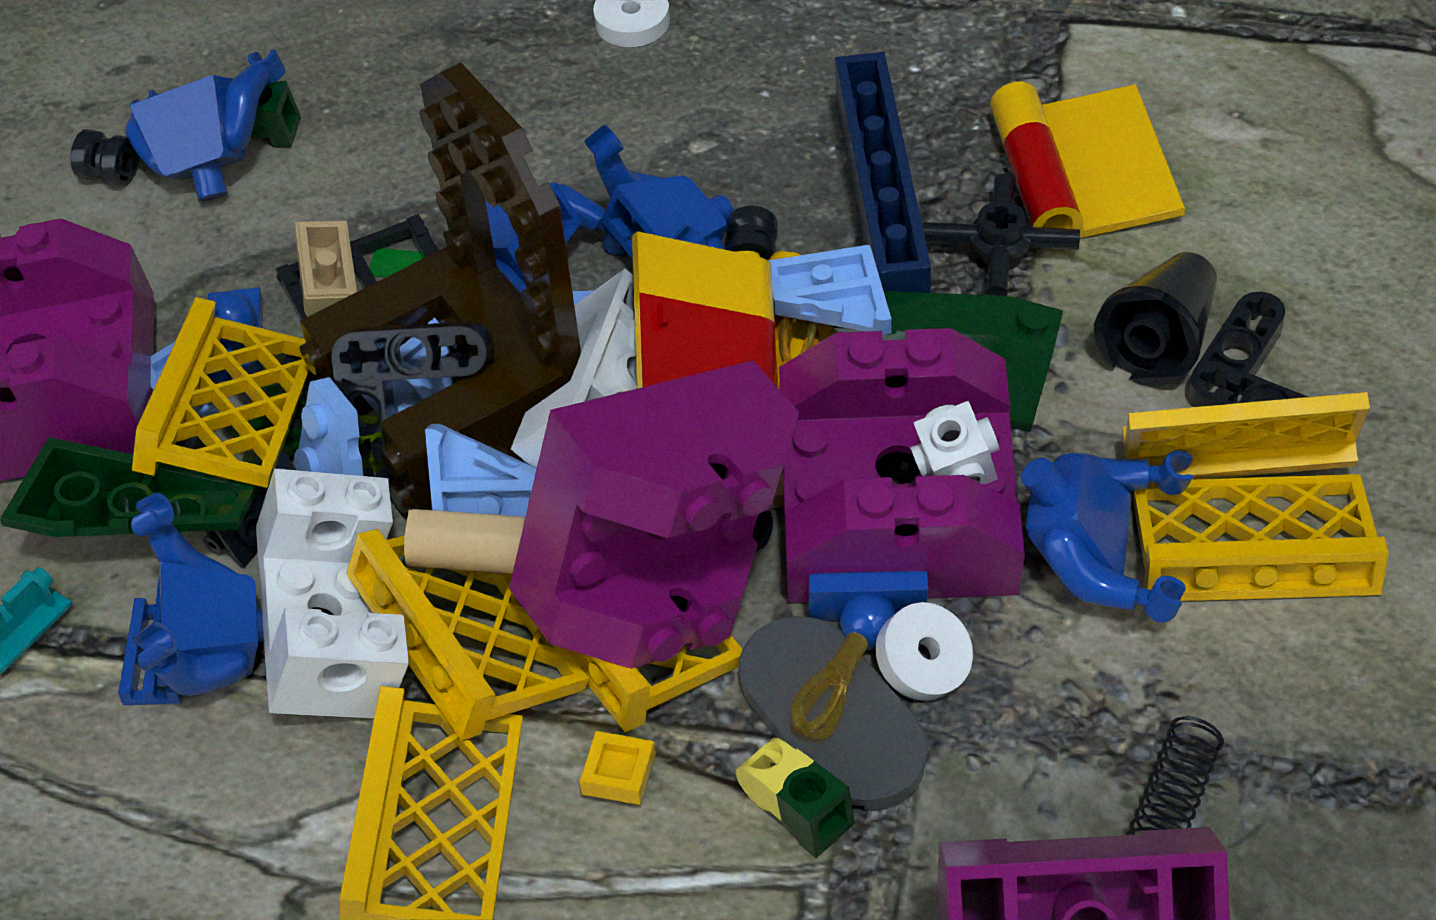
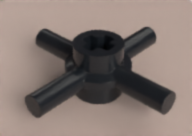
M1005 173L999 174L994 178L993 202L981 208L978 218L972 224L923 222L922 226L926 243L971 245L977 253L978 261L988 268L986 294L996 296L1008 295L1009 270L1020 264L1023 254L1029 248L1079 250L1080 229L1031 227L1025 220L1024 211L1013 203L1015 180L1011 175Z

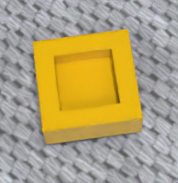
M595 731L579 781L582 795L641 805L656 756L654 741Z

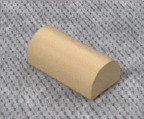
M347 221L295 222L294 234L305 314L308 317L356 293L357 287Z
M422 509L409 510L404 536L406 564L411 567L512 574L525 518L522 516Z

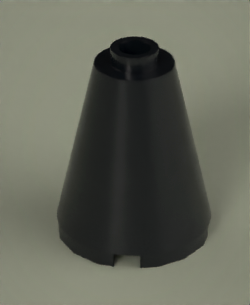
M1181 252L1111 294L1101 306L1094 322L1095 342L1104 360L1112 368H1115L1118 364L1130 372L1132 375L1129 379L1138 384L1160 387L1182 379L1193 368L1200 355L1217 283V275L1212 264L1199 254Z

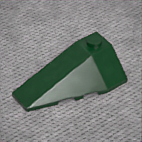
M883 291L891 316V334L882 335V340H903L905 338V330L951 328L1003 357L1006 362L1010 426L1031 432L1053 355L1063 310L1012 296ZM833 326L831 335L837 332L864 331Z
M48 437L0 520L2 526L51 537L135 534L131 523L133 517L140 514L136 508L137 501L154 493H161L170 501L173 507L174 520L172 524L179 532L238 530L259 490V486L161 462L155 475L152 476L132 471L133 454Z

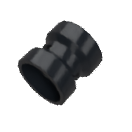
M83 129L74 139L70 162L72 171L77 177L94 180L100 176L110 184L126 186L133 180L136 174L139 156L126 136L114 135L111 138H107L101 131Z
M744 206L737 208L730 213L727 219L726 235L728 242L725 250L734 252L753 251L758 253L761 258L769 260L777 252L775 245L778 233L777 218L772 212L763 207Z

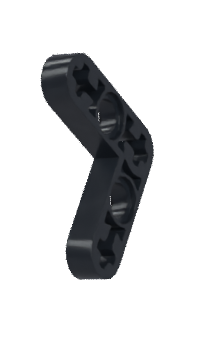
M1262 291L1251 292L1244 295L1237 302L1192 372L1188 391V399L1192 407L1236 404L1238 395H1242L1241 403L1308 397L1255 376L1282 332L1286 311L1284 304L1278 297ZM1259 316H1263L1257 324L1255 332L1249 329L1250 320H1256ZM1229 347H1240L1247 350L1251 356L1244 360H1235L1227 357L1223 351ZM1214 386L1219 387L1215 392H1210Z
M469 321L359 328L342 335L336 340L332 348L334 382L353 407L359 395L370 396L379 406V418L376 423H364L358 418L359 436L365 437L377 432L382 434L379 422L396 414L392 380L458 377L474 374L490 363L494 355L495 344L492 335L484 326ZM464 335H466L468 344L477 345L478 353L470 357L469 362H467L465 353L461 352L447 353L441 357V347L455 345L463 340ZM405 337H415L425 346L426 359L423 365L418 367L411 366L401 357L400 344ZM359 341V346L363 351H374L385 347V357H375L363 363L361 368L360 360L351 358L349 350L358 346ZM383 435L371 444L370 438L362 441L358 440L362 459L371 454L372 447L373 458L378 461L382 460L379 448L385 446ZM362 462L363 476L388 478V483L393 480L385 465L374 476L373 468L364 466Z

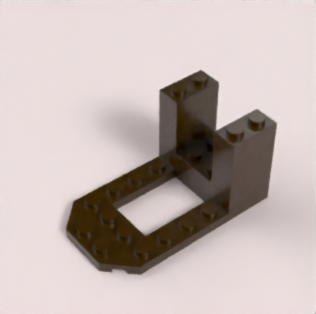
M461 62L441 71L420 84L424 109L420 110L419 114L422 125L431 139L433 150L428 152V160L439 180L440 191L436 192V200L447 221L448 230L443 232L447 247L300 320L305 344L299 348L307 367L315 376V379L312 381L330 377L334 382L332 348L336 340L342 335L355 329L428 324L435 318L439 323L476 322L484 326L492 335L495 344L494 355L490 363L471 375L456 377L458 381L379 422L385 446L379 448V453L385 467L394 480L389 483V492L402 513L413 509L432 510L425 429L429 425L441 424L524 462L520 456L511 450L525 412L571 380L581 355L560 204L549 182L538 187L523 157L533 151L523 128ZM485 199L492 207L499 205L506 212L517 234L519 249L515 250V259L524 275L526 289L522 290L521 293L497 267ZM464 335L462 341L449 346L450 353H465L467 362H469L470 357L478 353L477 345L468 344L466 335ZM405 337L402 340L400 347L404 343H406L411 337ZM358 341V346L350 349L349 354L351 358L360 360L362 368L363 363L375 357H385V347L374 351H363ZM362 395L357 396L354 408L357 410L359 418L374 409Z

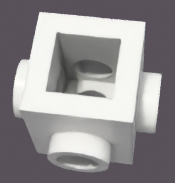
M969 401L956 406L944 405L930 411L925 418L913 422L920 444L912 446L910 449L921 476L965 475L983 485L998 480L990 455L1000 450L998 441L987 417L976 420Z

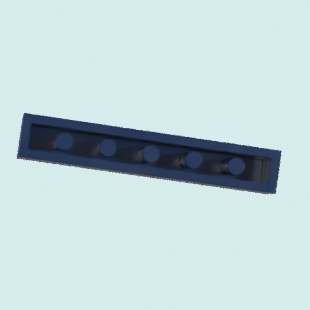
M885 52L835 57L836 104L864 245L870 244L883 291L931 293V264Z

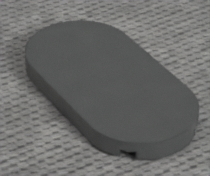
M794 616L768 623L749 638L742 650L739 661L741 689L747 702L776 738L783 740L795 750L798 748L848 785L852 805L864 806V810H883L903 802L915 792L923 778L924 768L927 764L928 748L924 730L915 716L855 645L844 636L841 630L817 618Z

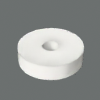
M596 0L593 8L597 33L606 42L616 46L638 47L652 43L667 31L670 24L668 0Z
M921 602L902 608L885 622L877 637L876 658L884 678L896 691L914 700L930 701L945 696L964 682L972 666L973 649L966 628L953 613L939 605ZM918 644H923L928 648L930 660L920 654Z

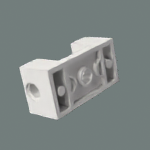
M625 268L574 305L581 355L571 380L525 412L511 450L520 456L526 464L537 468L551 409L637 389L633 275Z
M274 468L256 525L269 713L374 718L380 686L400 687L409 664L404 616L372 613L346 575L358 533L379 529L387 540L393 524L388 478ZM313 607L325 608V609L329 610L330 612H332L334 615H328V614H326V613H324V612H321V609H310V608H313Z

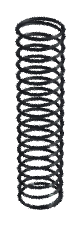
M1192 716L1178 717L1170 722L1166 739L1163 740L1162 749L1158 752L1157 761L1153 765V772L1149 775L1148 784L1144 787V795L1139 799V807L1135 810L1134 819L1130 822L1129 831L1125 835H1135V831L1171 829L1158 824L1153 819L1165 821L1177 829H1182V827L1174 821L1187 822L1186 828L1192 827L1190 821L1196 818L1195 809L1201 804L1200 797L1205 794L1204 786L1209 783V774L1214 771L1213 763L1218 760V751L1222 749L1224 744L1221 732L1214 725L1206 720ZM1184 719H1185V720H1194V721L1203 723V724L1207 725L1208 727H1206V726H1204V725H1201V724L1193 723V722H1181V723H1178V724H1175V723H1177L1179 720H1184ZM1180 726L1201 728L1215 736L1219 743L1214 747L1207 740L1199 736L1176 734L1174 729ZM1179 737L1198 740L1211 749L1190 745ZM1175 738L1182 745H1173L1171 739ZM1173 749L1181 757L1169 756L1167 750ZM1178 749L1193 751L1201 755L1207 761L1197 760L1192 757H1189L1181 751H1179ZM1205 753H1214V758L1210 759ZM1169 760L1176 768H1165L1162 762ZM1173 760L1189 763L1202 772L1186 769ZM1199 764H1210L1209 770L1206 771ZM1165 772L1173 780L1160 779L1158 773ZM1170 772L1183 774L1196 781L1197 784L1181 780ZM1194 775H1205V781L1201 782ZM1160 783L1169 792L1156 791L1153 785ZM1164 783L1180 786L1193 795L1180 793ZM1189 786L1201 787L1200 793L1197 794ZM1156 795L1165 804L1152 803L1148 796ZM1161 795L1173 797L1182 801L1188 807L1172 803ZM1185 798H1196V804L1192 806ZM1151 807L1161 816L1147 815L1144 808ZM1157 807L1169 809L1183 818L1171 816ZM1178 809L1191 810L1192 814L1190 817H1187ZM1146 818L1157 828L1143 827L1139 820Z

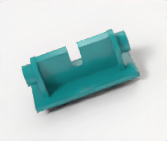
M36 567L32 572L25 570L20 575L21 579L0 598L3 603L0 606V675L73 605L71 600L49 588L54 583V580L41 567Z

